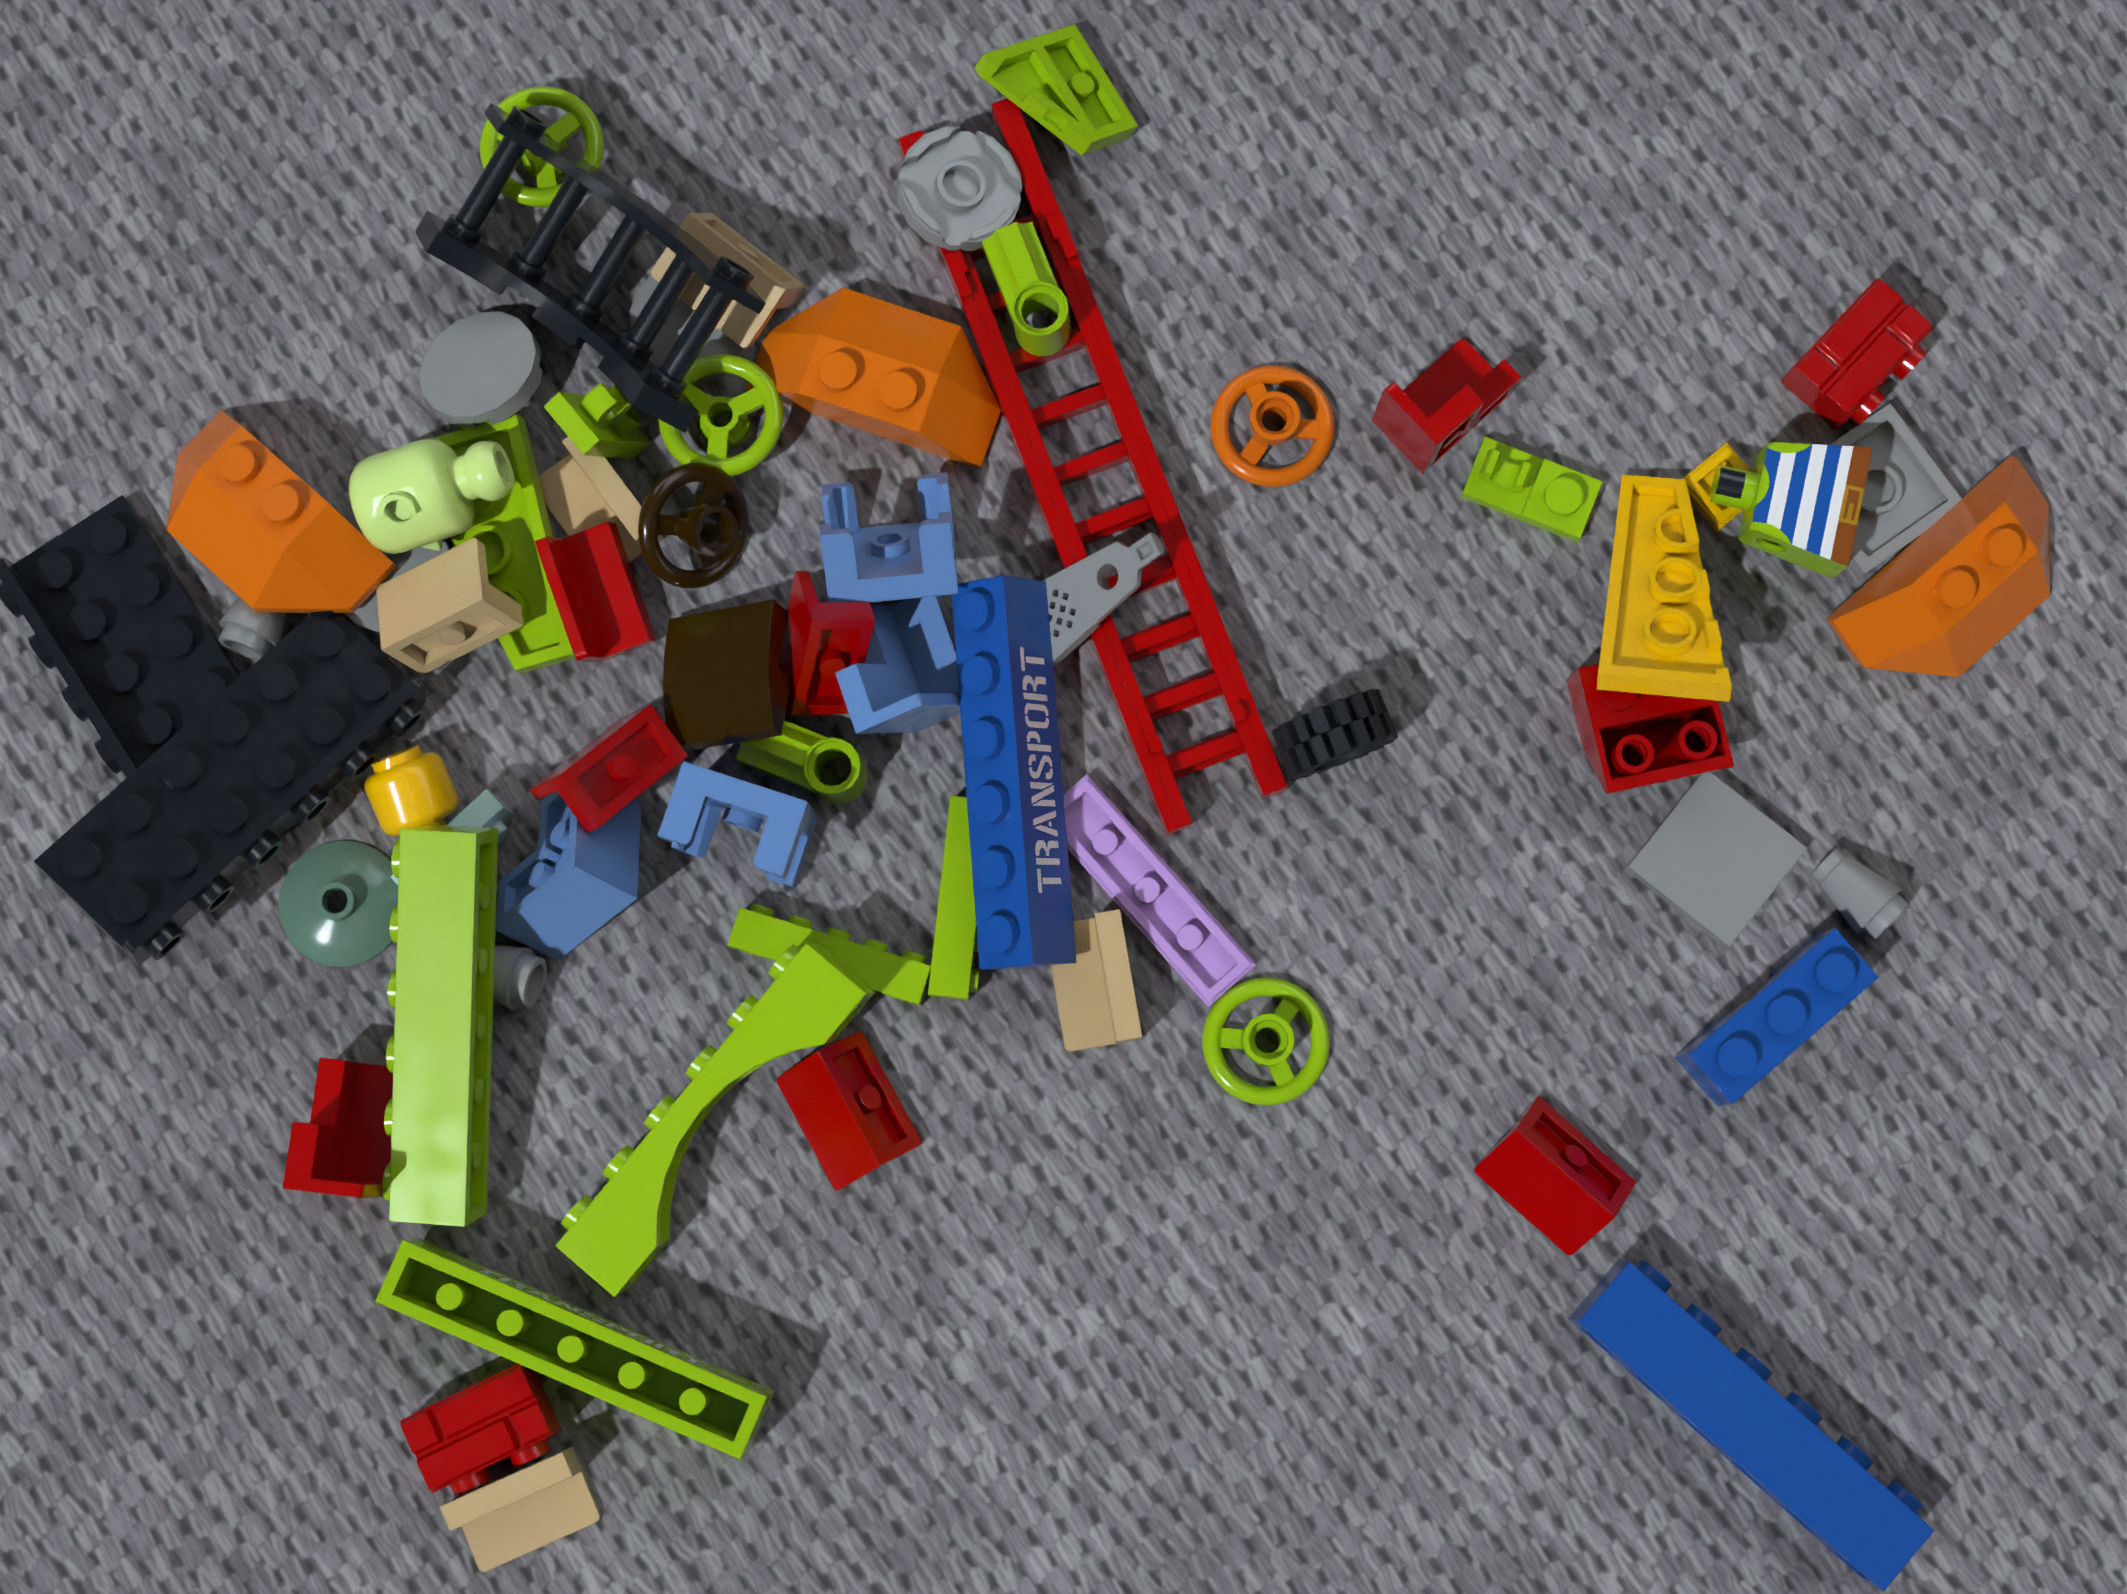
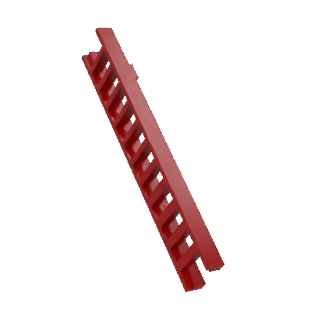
M1006 98L991 104L992 116L1005 149L1011 153L1021 174L1022 192L1031 212L1030 216L1013 221V223H1033L1037 236H1040L1053 268L1052 273L1058 288L1062 290L1067 298L1068 308L1076 328L1071 329L1069 339L1064 347L1053 355L1042 357L1032 355L1022 348L1008 353L995 319L996 316L1007 313V307L1000 291L986 296L973 263L974 260L986 256L983 247L974 251H961V249L949 251L939 246L937 248L1062 569L1088 557L1084 545L1152 520L1157 535L1163 544L1165 556L1155 559L1141 569V585L1128 598L1176 581L1188 614L1121 639L1111 614H1109L1099 623L1100 627L1089 636V639L1166 837L1179 833V831L1190 828L1192 825L1175 781L1177 779L1244 754L1262 800L1284 793L1288 786L1021 110L1016 104ZM922 130L898 138L903 160L908 149L923 136ZM1084 348L1098 385L1031 410L1017 373ZM1107 405L1121 442L1053 467L1039 430ZM1129 462L1143 498L1075 523L1061 487ZM1118 574L1108 577V584L1111 589L1117 584ZM1198 638L1211 671L1143 697L1130 663ZM1221 696L1234 730L1165 755L1153 721Z

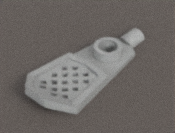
M1152 532L1148 533L1130 547L1116 541L1042 580L1046 582L1054 666H1057L1100 627L1099 623L1140 587L1141 569L1164 553L1163 544ZM1115 567L1118 571V581L1111 589L1108 584V573Z

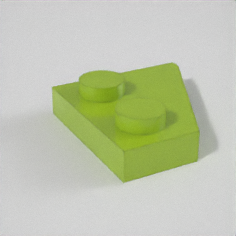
M1075 24L985 53L974 67L977 74L1081 156L1127 140L1138 127V124Z

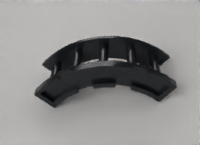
M490 103L484 114L495 130L504 137L457 215L450 214L445 221L429 211L425 213L415 230L422 246L427 253L458 269L499 295L504 293L507 286L520 293L519 296L537 307L532 316L549 328L572 347L581 350L586 342L603 356L597 368L616 385L632 406L685 433L697 415L698 410L683 393L687 387L683 379L732 300L760 314L766 303L750 287L754 276L731 259L724 256L717 257L702 243L632 191L544 135L548 126L533 114L518 106H514L509 114ZM527 149L566 173L567 177L522 252H513L512 256L508 258L480 241L483 232L479 228ZM590 189L623 212L625 217L579 293L571 292L569 297H567L542 280L546 274L543 265ZM648 231L673 251L676 256L628 333L621 331L618 335L600 321L604 313L600 306L645 232ZM696 273L710 288L662 365L653 364L649 360L654 353L650 346Z

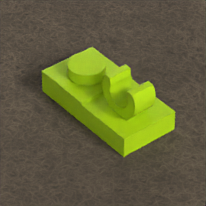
M599 383L585 395L559 391L544 406L583 455L633 459L651 443L638 428L642 423L639 414L616 385L608 389L604 383Z
M1485 436L1460 497L1577 543L1581 539L1603 481Z

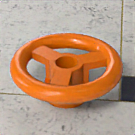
M1279 365L1255 367L1233 378L1218 395L1210 419L1212 443L1223 464L1242 480L1263 487H1283L1297 483L1311 475L1327 457L1335 432L1332 407L1323 390L1315 381L1302 372ZM1264 384L1284 385L1300 393L1310 404L1315 420L1300 418L1299 407L1291 396L1279 391L1267 392ZM1245 393L1252 406L1249 414V426L1253 434L1250 441L1239 454L1230 438L1229 418L1235 403ZM1275 415L1282 419L1284 427L1279 431H1270L1264 427L1262 420L1266 416ZM1291 438L1314 440L1308 452L1299 461L1290 466L1276 469L1256 466L1270 446L1283 444Z

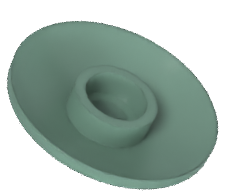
M347 840L319 845L300 857L286 875L279 897L280 920L288 939L294 947L307 958L333 967H350L365 963L388 948L393 942L389 930L390 916L394 906L398 904V885L391 878L393 872L389 858L367 844ZM343 890L347 895V905L343 911L332 913L327 905L328 898L334 891Z

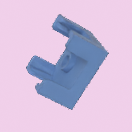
M948 472L925 474L917 478L921 522L859 528L853 484L844 482L822 485L821 497L825 524H820V541L829 603L881 602L958 594L956 544Z
M683 761L657 836L672 842L671 847L674 850L696 857H704L720 812H724L722 821L745 830L758 833L760 826L764 825L765 827L753 859V864L757 869L766 872L768 880L795 888L819 817L809 802Z

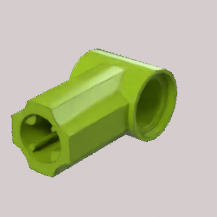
M1014 222L996 229L991 236L982 241V247L1013 322L1016 340L1022 349L1032 355L1041 357L1053 355L1064 347L1071 331L1067 298L1062 290L1058 288L1032 222ZM1037 310L1051 311L1058 317L1052 325L1042 329L1033 328L1025 322L1027 317Z
M784 720L781 736L740 742L736 758L742 764L814 792L827 802L836 804L848 803L860 796L866 787L868 778L866 765L851 744L843 739L825 737ZM836 757L849 759L852 768L846 781L835 786L825 785L821 782V769L827 761Z

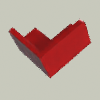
M1460 339L1404 390L1395 382L1386 387L1382 392L1371 421L1423 474L1511 395L1521 376L1505 359L1495 368H1492L1465 339Z
M319 1058L310 1123L292 1122L282 1189L357 1198L384 1197L382 1190L383 1176L387 1165L391 1162V1137L386 1135L384 1116L386 1106L389 1100L393 1098V1073L389 1072L387 1066Z

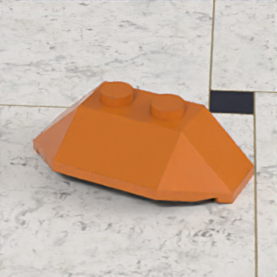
M844 287L766 332L755 364L761 367L774 381L776 390L781 395L784 405L978 469L982 468L1001 414V409L961 326ZM748 382L745 391L747 392L755 387Z
M222 410L177 455L166 531L257 613H308L320 611L354 613L397 568L385 554L373 546L331 504L242 425Z
M2009 456L1930 528L1916 538L1828 616L1826 620L1850 654L1864 668L1960 677L2050 596L2049 504L2018 458Z

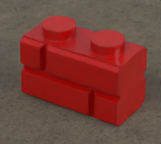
M1876 278L1781 379V382L1834 430L1837 431L1850 417L1860 425L1886 398L1878 387L1887 377L1893 373L1902 380L1928 353L1920 345V342L1933 330L1932 324L1911 305H1906L1903 302V298L1882 279Z
M520 1364L503 1370L400 1420V1426L412 1453L417 1458L418 1467L428 1489L434 1493L450 1485L454 1497L491 1480L486 1467L510 1456L514 1468L551 1451L546 1438L562 1431L536 1371Z

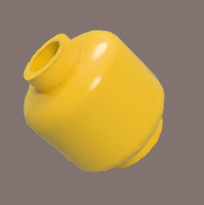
M414 745L371 763L375 773L365 780L364 789L381 829L385 834L400 836V829L422 824L446 825L444 818L454 813L460 803L459 796L440 755L434 752L422 753L419 745Z

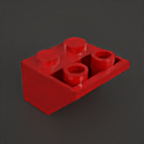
M1599 664L1578 668L1566 680L1582 747L1606 795L1734 767L1719 701L1597 690Z

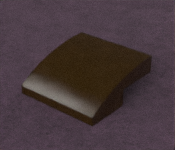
M771 599L669 619L663 668L665 725L684 751L782 735L792 679L778 668L788 611L776 600Z

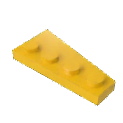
M1622 474L1598 668L1597 690L1730 702L1732 683L1728 667L1725 668L1721 651V634L1718 621L1714 620L1709 598L1710 586L1706 569L1702 567L1699 553L1700 541L1686 479Z

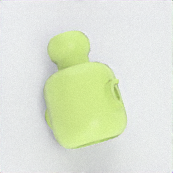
M429 438L414 441L361 460L354 467L350 476L349 497L354 516L362 533L376 548L391 554L403 553L418 547L439 551L442 549V539L471 529L475 517L474 500L481 498L486 501H495L504 498L514 487V474L506 452L496 442L481 441L474 443L467 449L464 455L458 457L454 450L442 441Z

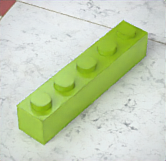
M950 796L928 995L929 997L969 1001L970 992L978 993L980 969L973 968L974 952L978 953L967 797Z
M752 903L750 910L739 907L727 945L730 948L776 962L792 944L801 950L806 943L817 942L876 993L918 1006L922 1005L931 970V965L925 964L926 956L904 950L902 957L887 952L889 945L867 938L864 945L849 941L851 934L832 927H828L826 933L811 929L813 922L792 915L789 916L788 922L773 917L775 910Z

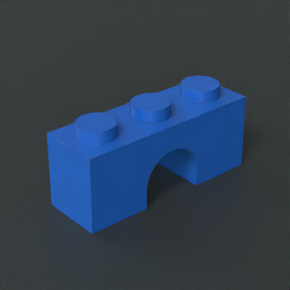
M1836 928L1817 933L1769 974L1772 978L1754 995L1730 1013L1718 1018L1674 1056L1716 1106L1734 1104L1879 978Z

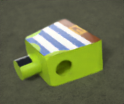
M1767 443L1756 455L1752 472L1723 465L1718 466L1711 487L1710 502L1744 509L1738 534V540L1742 543L1823 576L1834 578L1850 564L1873 449L1862 446Z

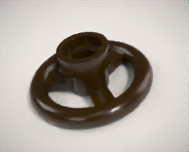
M689 463L677 466L655 482L643 502L638 522V536L642 554L651 570L668 584L685 589L706 587L723 578L739 560L748 537L749 513L740 487L731 476L721 469L706 463ZM690 482L707 483L693 507L685 508L679 515L660 514L667 498L680 486ZM723 498L727 503L728 509L719 506ZM658 535L678 536L682 542L688 544L694 553L699 569L685 570L673 565L664 555L659 544Z

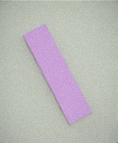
M1086 774L1063 794L1068 851L1207 1008L1210 1007L1255 967L1256 964Z

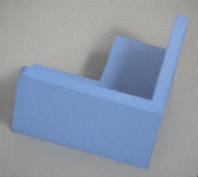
M942 596L904 599L891 606L871 605L875 623L865 663H856L835 673L855 733H914L960 714L955 635Z
M557 791L546 796L541 801L538 849L499 881L495 930L553 959H561L638 898L640 801L635 798L601 827L587 833Z

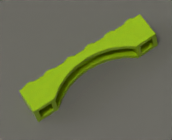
M817 942L806 943L801 950L792 944L784 951L768 972V975L775 980L759 1000L752 994L748 996L728 1019L726 1024L733 1029L729 1037L718 1050L710 1044L695 1058L685 1072V1075L692 1080L677 1099L668 1094L659 1102L644 1121V1125L651 1130L635 1150L629 1144L625 1145L602 1172L609 1181L594 1200L588 1194H585L563 1218L561 1225L568 1231L555 1246L613 1297L627 1291L669 1242L671 1204L678 1171L693 1136L712 1108L739 1081L769 1061L799 1049L834 1042L875 993L873 989Z

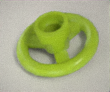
M538 86L517 91L497 105V107L509 114L514 106L527 109L540 105L554 106L568 112L547 128L544 135L571 151L567 140L582 129L585 138L583 159L600 169L604 153L602 129L594 112L579 97L563 89ZM488 118L480 138V158L484 169L504 137L495 130ZM526 149L521 158L522 163L529 175L537 180L538 188L520 184L510 176L501 193L523 205L549 207L562 183L558 184L557 180L563 178L566 173Z
M715 354L696 359L683 379L687 384L683 393L695 406L700 415V428L708 440L707 457L694 451L685 442L679 429L659 420V429L664 444L671 455L682 465L706 463L721 469L729 476L747 472L760 464L770 454L779 439L783 425L781 395L777 392L772 378L757 364L743 357ZM730 373L746 379L755 388L734 398L725 396L712 398L695 387L693 383L711 374ZM764 407V425L757 440L744 452L728 458V449L738 447L744 443L751 432L752 421L750 413ZM724 410L733 412L732 419L726 426L717 427L713 425L714 417L719 412Z
M1261 977L1245 980L1234 985L1216 1000L1204 1023L1202 1049L1206 1065L1212 1077L1226 1092L1250 1104L1271 1106L1287 1103L1298 1098L1316 1083L1327 1063L1330 1035L1327 1021L1321 1008L1306 991L1282 979ZM1256 997L1282 999L1273 1014L1256 1016L1244 1029L1223 1028L1231 1012L1247 1000ZM1299 1011L1308 1025L1311 1046L1305 1065L1294 1076L1286 1059L1291 1054L1295 1042L1294 1032L1290 1023ZM1270 1029L1275 1032L1278 1037V1046L1274 1052L1264 1053L1257 1048L1255 1036L1259 1030ZM1222 1048L1243 1049L1251 1061L1268 1067L1276 1085L1257 1086L1238 1077L1225 1061Z

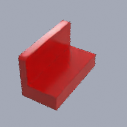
M607 521L563 539L546 536L535 541L540 560L577 661L599 663L657 641L616 523Z
M795 571L778 668L792 679L787 702L790 714H849L835 673L853 664L865 663L875 623L870 602L819 603L810 572Z
M649 704L616 721L529 790L536 800L557 791L588 833L601 827L688 755L652 705Z
M862 1031L816 1051L777 1078V1084L832 1187L837 1191L923 1144Z
M1540 1096L1535 1098L1526 1107L1508 1134L1480 1160L1474 1169L1478 1177L1567 1255L1576 1253L1616 1217L1637 1183Z

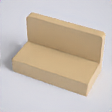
M712 212L688 213L680 225L681 229L702 243L717 257L724 256L731 259L754 276L750 287L766 303L760 314L732 300L716 326L717 329L740 347H751L776 309L793 307L806 290L807 286ZM666 247L651 270V276L658 282H660L676 256L668 247ZM695 273L680 299L693 310H696L710 287Z
M569 437L565 438L562 443L570 454L539 476L545 505L568 536L607 521L616 523L629 563L633 562L642 555L638 536V522L642 506L605 457L583 455ZM658 535L660 542L664 539L662 535Z
M471 538L379 585L376 591L381 650L422 675L523 626L521 604L489 584L485 545L476 538Z
M1120 909L1094 913V918L1073 921L1077 963L1051 966L1065 1049L1073 1052L1141 1040L1142 1032Z
M573 1446L440 1506L449 1531L462 1527L477 1567L481 1572H487L598 1522L601 1517Z

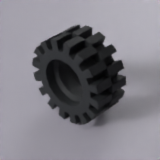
M1370 689L1363 693L1352 694L1345 699L1334 700L1323 707L1319 706L1311 709L1309 713L1300 714L1292 718L1291 721L1284 722L1278 728L1272 730L1290 780L1310 777L1317 772L1319 774L1335 766L1343 765L1353 759L1366 756L1369 752L1377 751L1385 747L1384 745L1398 739L1397 732L1379 689Z

